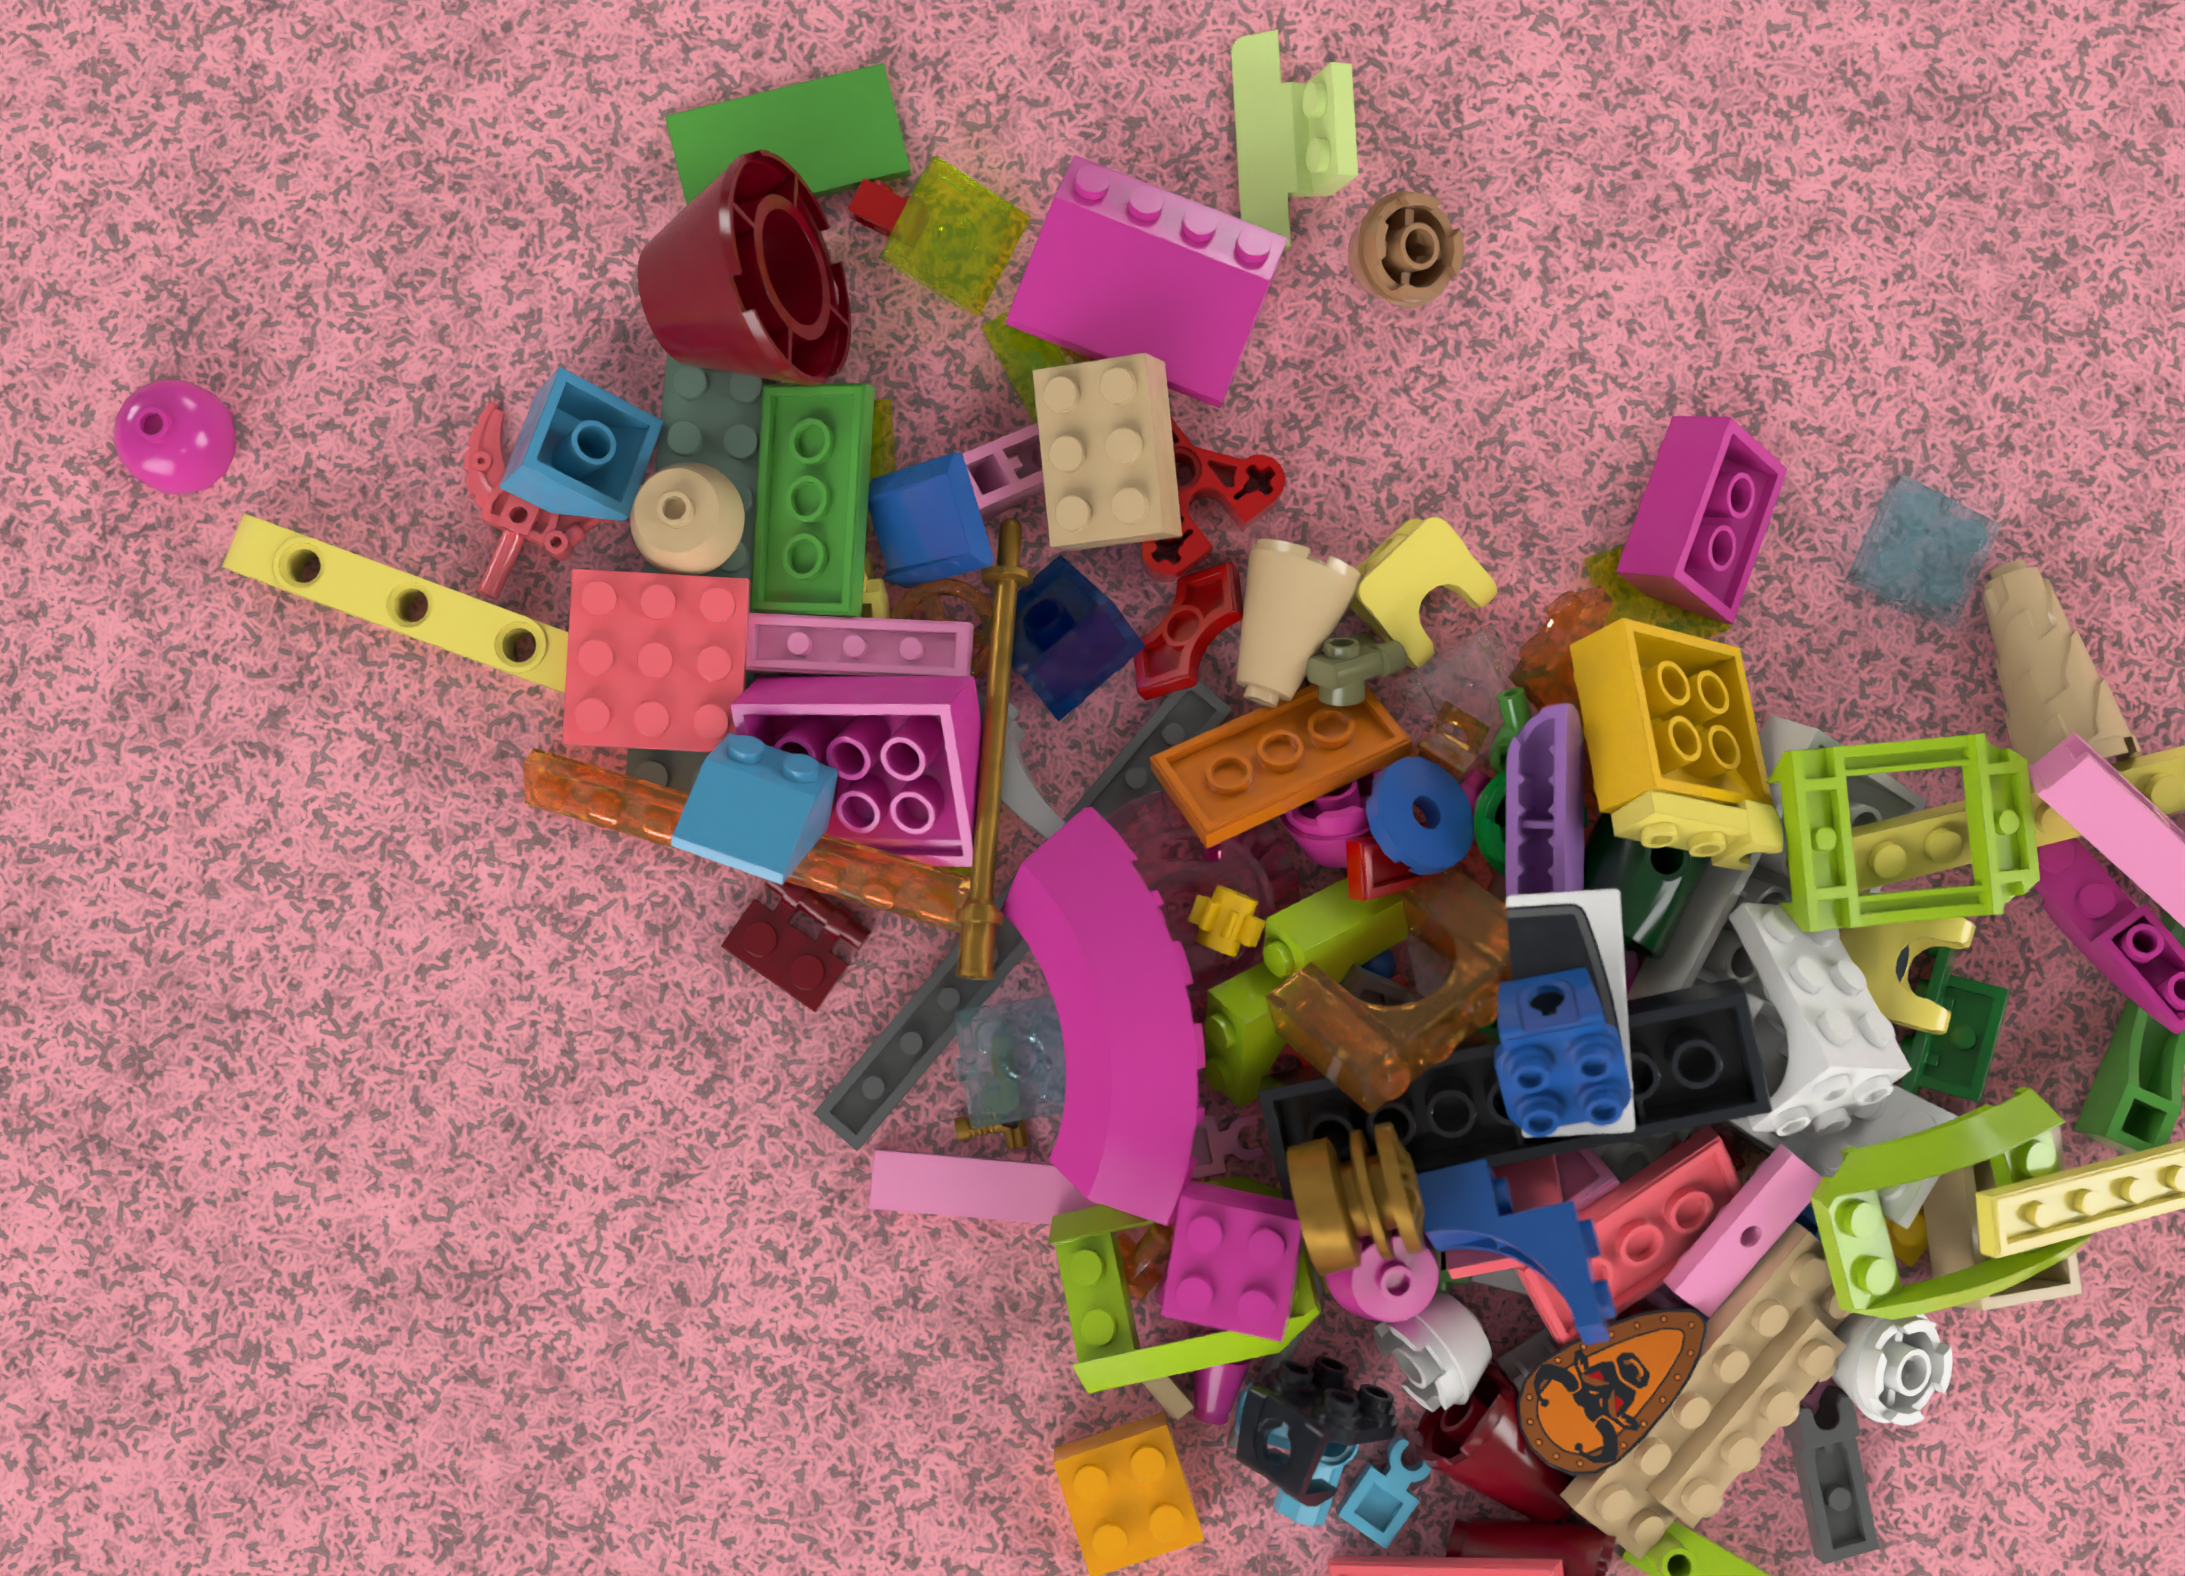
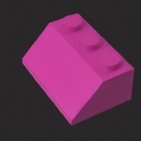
M1672 416L1665 438L1660 444L1658 457L1648 485L1640 499L1639 510L1627 543L1622 549L1616 573L1648 597L1723 624H1733L1788 469L1731 417Z

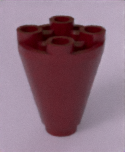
M1472 1517L1471 1522L1456 1518L1446 1557L1562 1559L1564 1576H1605L1610 1566L1616 1536L1606 1535L1593 1524L1561 1522L1546 1524L1530 1520Z

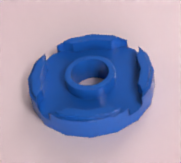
M1422 757L1402 758L1375 775L1371 785L1374 784L1372 795L1367 797L1366 814L1371 833L1386 856L1395 863L1402 861L1407 866L1412 867L1408 871L1418 875L1438 874L1452 867L1466 856L1473 842L1474 818L1468 797L1450 773L1437 763ZM1413 804L1424 813L1427 822L1426 828L1422 827L1415 819L1412 811Z

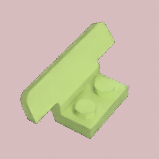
M1278 30L1242 36L1234 42L1231 49L1241 220L1287 237L1288 240L1284 249L1286 251L1291 247L1288 198L1332 196L1359 175L1352 64L1330 62L1307 83H1281Z

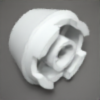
M1436 1291L1428 1306L1416 1316L1400 1322L1382 1321L1373 1331L1375 1343L1382 1358H1385L1392 1352L1399 1368L1408 1378L1401 1386L1413 1399L1431 1412H1434L1441 1405L1446 1410L1453 1404H1465L1492 1359L1489 1341L1476 1316L1454 1297L1442 1291Z
M1851 1313L1840 1323L1834 1333L1847 1347L1838 1356V1368L1832 1378L1840 1389L1871 1420L1880 1423L1892 1422L1897 1425H1912L1925 1418L1921 1414L1920 1409L1927 1404L1934 1390L1942 1394L1946 1392L1952 1372V1350L1949 1345L1940 1342L1938 1333L1934 1328L1937 1325L1929 1321L1924 1314L1890 1320Z

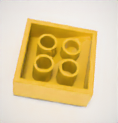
M1621 618L1569 645L1574 669L1573 678L1578 691L1584 723L1583 733L1588 745L1593 772V787L1600 812L1612 814L1650 790L1731 807L1745 800L1773 806L1769 783L1766 784L1768 778L1739 647L1626 618Z

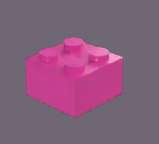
M1191 1180L1190 1185L1186 1187L1180 1197L1161 1316L1282 1342L1290 1321L1304 1239L1295 1202Z

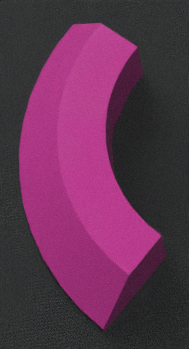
M1093 807L1083 808L1021 863L1000 911L1016 927L1039 962L1050 987L1062 1029L1066 1063L1065 1103L1058 1137L1049 1161L1086 1199L1167 1226L1175 1222L1178 1215L1180 1197L1186 1187L1190 1185L1197 1162V1157L1191 1156L1195 1127L1197 1124L1204 1123L1205 1106L1198 1105V1069L1205 1068L1201 1023L1193 1024L1191 1005L1186 985L1193 984L1189 964L1180 940L1174 942L1171 940L1163 913L1159 909L1165 904L1158 890H1148L1133 865L1138 858L1117 831Z

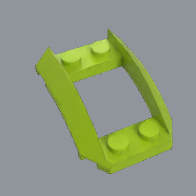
M1985 733L1784 751L1766 784L1780 782L1792 901L1779 902V905L1802 932L2004 914L2003 907L2015 895H2024L2040 880L2028 760L2009 748L2000 749L1985 739ZM1962 766L1974 884L1858 894L1846 777Z
M2022 1086L2014 1090L2015 1097L1996 1106L1985 1104L1943 1124L1901 1138L1859 1148L1848 1146L1842 1149L1843 1162L1832 1178L1823 1176L1810 1196L1839 1309L1890 1320L1934 1312L1968 1303L2007 1289L2073 1255L2093 1235L2086 1234L2000 1258L1992 1257L1947 1275L1902 1286L1877 1192L1878 1189L1939 1176L1990 1159L1996 1187L2060 1172L2051 1130L2066 1122L2032 1088Z
M1244 1176L1203 1182L1283 1199L1281 1189ZM1103 1204L1052 1217L1048 1245H1055L1078 1359V1363L1072 1364V1367L1088 1394L1281 1353L1302 1330H1305L1322 1313L1305 1239H1303L1290 1321L1282 1342L1233 1331H1224L1141 1349L1117 1232L1155 1224L1156 1222Z

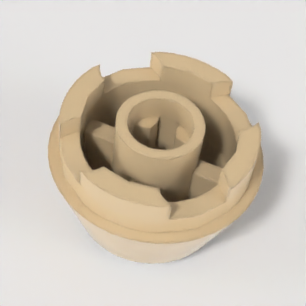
M695 462L672 464L660 469L649 477L639 489L630 515L632 537L641 555L655 568L675 575L697 576L708 573L722 565L739 545L745 523L742 499L730 479L711 466Z

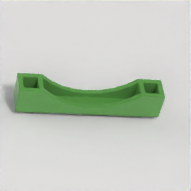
M2165 911L2161 919L2162 924L2185 949V928ZM2128 998L2074 1127V1131L2125 1154L2166 1145L2182 1109L2185 1029L2175 1035Z

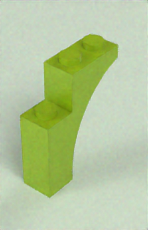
M1348 877L1267 917L1263 962L1208 990L1205 1020V1068H1202L1209 1085L1214 1090L1224 1093L1238 1108L1257 1099L1262 1076L1268 1075L1273 1063L1294 1031L1317 1004L1344 980L1352 964L1362 966L1373 957L1407 939L1413 895L1406 890L1364 902L1349 899Z

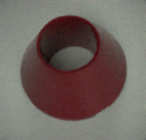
M758 150L735 158L645 245L638 261V289L644 314L654 336L666 353L675 361L688 366L815 386L826 383L825 380L828 377L839 374L845 365L851 342V308L843 263L841 261L831 264L830 255L821 231L830 229L829 223L806 182L780 156L767 150ZM834 281L838 288L839 304H837Z

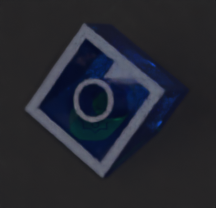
M1061 555L1033 578V583L1022 587L1017 592L1011 671L1058 722L1073 709L1081 705L1092 692L1115 672L1122 669L1131 658L1145 647L1114 602ZM992 614L975 628L989 646Z

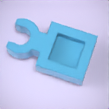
M1401 1433L1396 1435L1387 1447L1388 1463L1383 1471L1368 1461L1335 1509L1338 1516L1386 1550L1420 1501L1417 1495L1407 1488L1411 1482H1418L1426 1478L1433 1469L1421 1458L1414 1465L1409 1466L1401 1463V1454L1409 1444L1408 1439Z

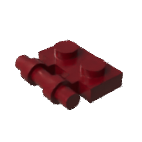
M790 875L782 885L766 880L765 885L782 897L779 904L772 911L757 899H753L721 947L813 1012H817L850 965L831 952L837 942L842 938L854 948L860 950L872 931L854 919L856 913L843 904L836 907L813 891L814 884L802 875H798L796 878ZM798 909L824 926L816 941L789 922Z

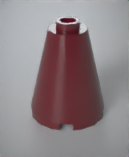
M1489 1364L1465 1404H1453L1446 1410L1441 1405L1434 1412L1426 1409L1417 1429L1425 1437L1423 1447L1415 1444V1452L1429 1467L1535 1522L1546 1524L1558 1522L1565 1519L1573 1511V1508L1560 1495L1575 1477L1548 1466L1530 1450L1518 1423L1517 1400L1519 1394L1507 1376L1494 1365Z

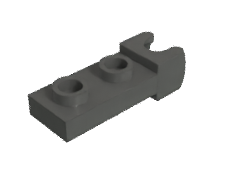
M1833 1385L1825 1388L1819 1400L1818 1412L1814 1416L1809 1408L1800 1405L1799 1415L1792 1424L1783 1427L1785 1438L1791 1441L1814 1557L1824 1564L1879 1549L1856 1437L1860 1436L1854 1403L1843 1390Z

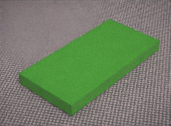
M884 63L665 116L686 205L735 158L758 150L773 152L788 162L803 178L815 198L857 189L863 178L874 183L875 180L886 182L911 175Z
M867 383L819 384L815 386L763 384L751 575V610H755V613L861 618L875 387Z

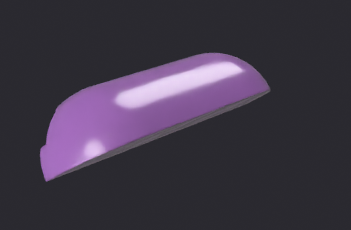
M1557 704L1543 708L1529 719L1521 728L1517 737H1513L1511 740L1506 763L1505 885L1507 897L1510 895L1583 891L1585 751L1581 720L1573 704Z

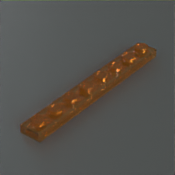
M536 748L532 749L524 761L525 804L595 824L602 828L642 838L655 844H662L681 850L671 846V841L690 794ZM823 834L786 879V882L960 933L961 924L955 922L956 910L962 909L963 904L969 900L971 877Z

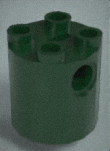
M1600 812L1584 844L1583 891L1619 890L1624 953L1626 949L1654 959H1662L1711 856L1695 857L1690 855L1688 850L1667 846L1649 848L1643 846L1641 841L1614 836L1611 814Z

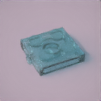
M1904 474L1895 476L1887 488L1846 579L1887 599L1885 605L1893 608L1895 601L1902 603L1901 606L1897 605L1895 609L1901 613H1908L1910 610L1946 628L1955 627L2002 524L1960 504L1958 499H1951L1945 496L1943 491L1937 492Z
M1052 994L954 1010L960 1058L955 1059V1071L960 1082L964 1081L971 1127L976 1129L1063 1113L1066 1089L1065 1049L1062 1029ZM962 1064L964 1065V1068H965V1074H963V1071H962Z

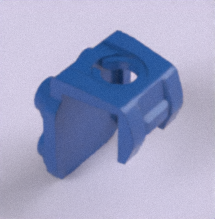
M1582 967L1499 983L1498 1028L1501 1044L1494 1051V1062L1506 1112L1511 1122L1521 1127L1528 1135L1544 1137L1554 1133L1560 1126L1590 1122L1597 1126H1606L1618 1121L1622 1116L1623 1110L1631 1101L1632 1094L1623 1046L1618 1030L1605 1023L1598 995L1586 968ZM1544 992H1556L1565 997L1563 1003L1556 1008L1557 1014L1542 1016L1541 1011L1533 1009L1529 1004L1535 996Z

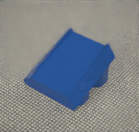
M953 452L875 477L869 483L868 509L887 569L882 579L907 589L989 567L994 561L963 454Z

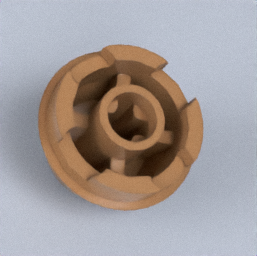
M1398 191L1382 197L1369 209L1353 231L1348 245L1349 267L1355 281L1363 290L1396 306L1413 308L1433 301L1445 289L1450 278L1458 275L1464 254L1462 232L1460 228L1453 230L1448 217L1438 207L1443 204L1439 199L1424 193Z

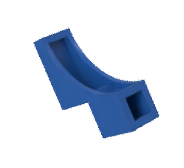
M1486 1159L1416 1174L1425 1210L1423 1217L1425 1234L1437 1252L1463 1249L1481 1250L1501 1254L1526 1265L1547 1280L1566 1301L1571 1310L1575 1327L1585 1345L1610 1340L1606 1319L1617 1316L1607 1279L1596 1281L1591 1258L1602 1256L1597 1231L1592 1218L1587 1220L1581 1219L1573 1200L1515 1213L1506 1177L1496 1178Z

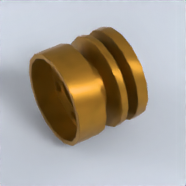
M1391 1122L1375 1125L1376 1142L1379 1152L1376 1155L1371 1156L1364 1134L1360 1129L1351 1131V1161L1340 1162L1334 1146L1327 1137L1290 1146L1287 1149L1288 1171L1299 1221L1311 1260L1317 1273L1321 1276L1361 1267L1362 1248L1360 1237L1372 1236L1377 1251L1385 1261L1394 1259L1392 1229H1399L1403 1244L1409 1255L1425 1251L1423 1238L1425 1210L1411 1157L1398 1140Z

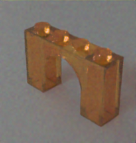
M1453 866L1438 874L1422 876L1409 888L1400 893L1408 931L1454 967L1448 980L1433 994L1417 1002L1400 1006L1370 1004L1350 994L1315 964L1310 962L1265 996L1275 1033L1369 1114L1373 1113L1386 1101L1399 1097L1406 1090L1410 1082L1434 1063H1440L1448 1058L1455 1047L1479 1027H1485L1492 1023L1498 1016L1499 983L1511 981L1506 904Z

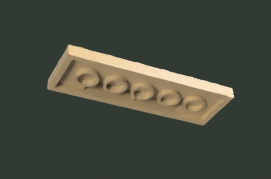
M1793 1221L1706 1322L1707 1334L1703 1351L1691 1379L1673 1405L1645 1439L1617 1464L1596 1474H1578L1560 1495L1575 1511L1606 1535L1616 1536L1615 1542L1637 1559L1641 1560L1650 1549V1546H1653L1661 1539L1664 1531L1676 1517L1693 1529L1701 1518L1715 1515L1722 1506L1723 1492L1740 1472L1751 1471L1758 1465L1762 1456L1761 1447L1778 1427L1788 1426L1796 1420L1800 1411L1799 1402L1815 1383L1825 1381L1835 1374L1838 1368V1356L1847 1346L1833 1334V1331L1852 1312L1839 1309L1823 1244L1807 1229Z

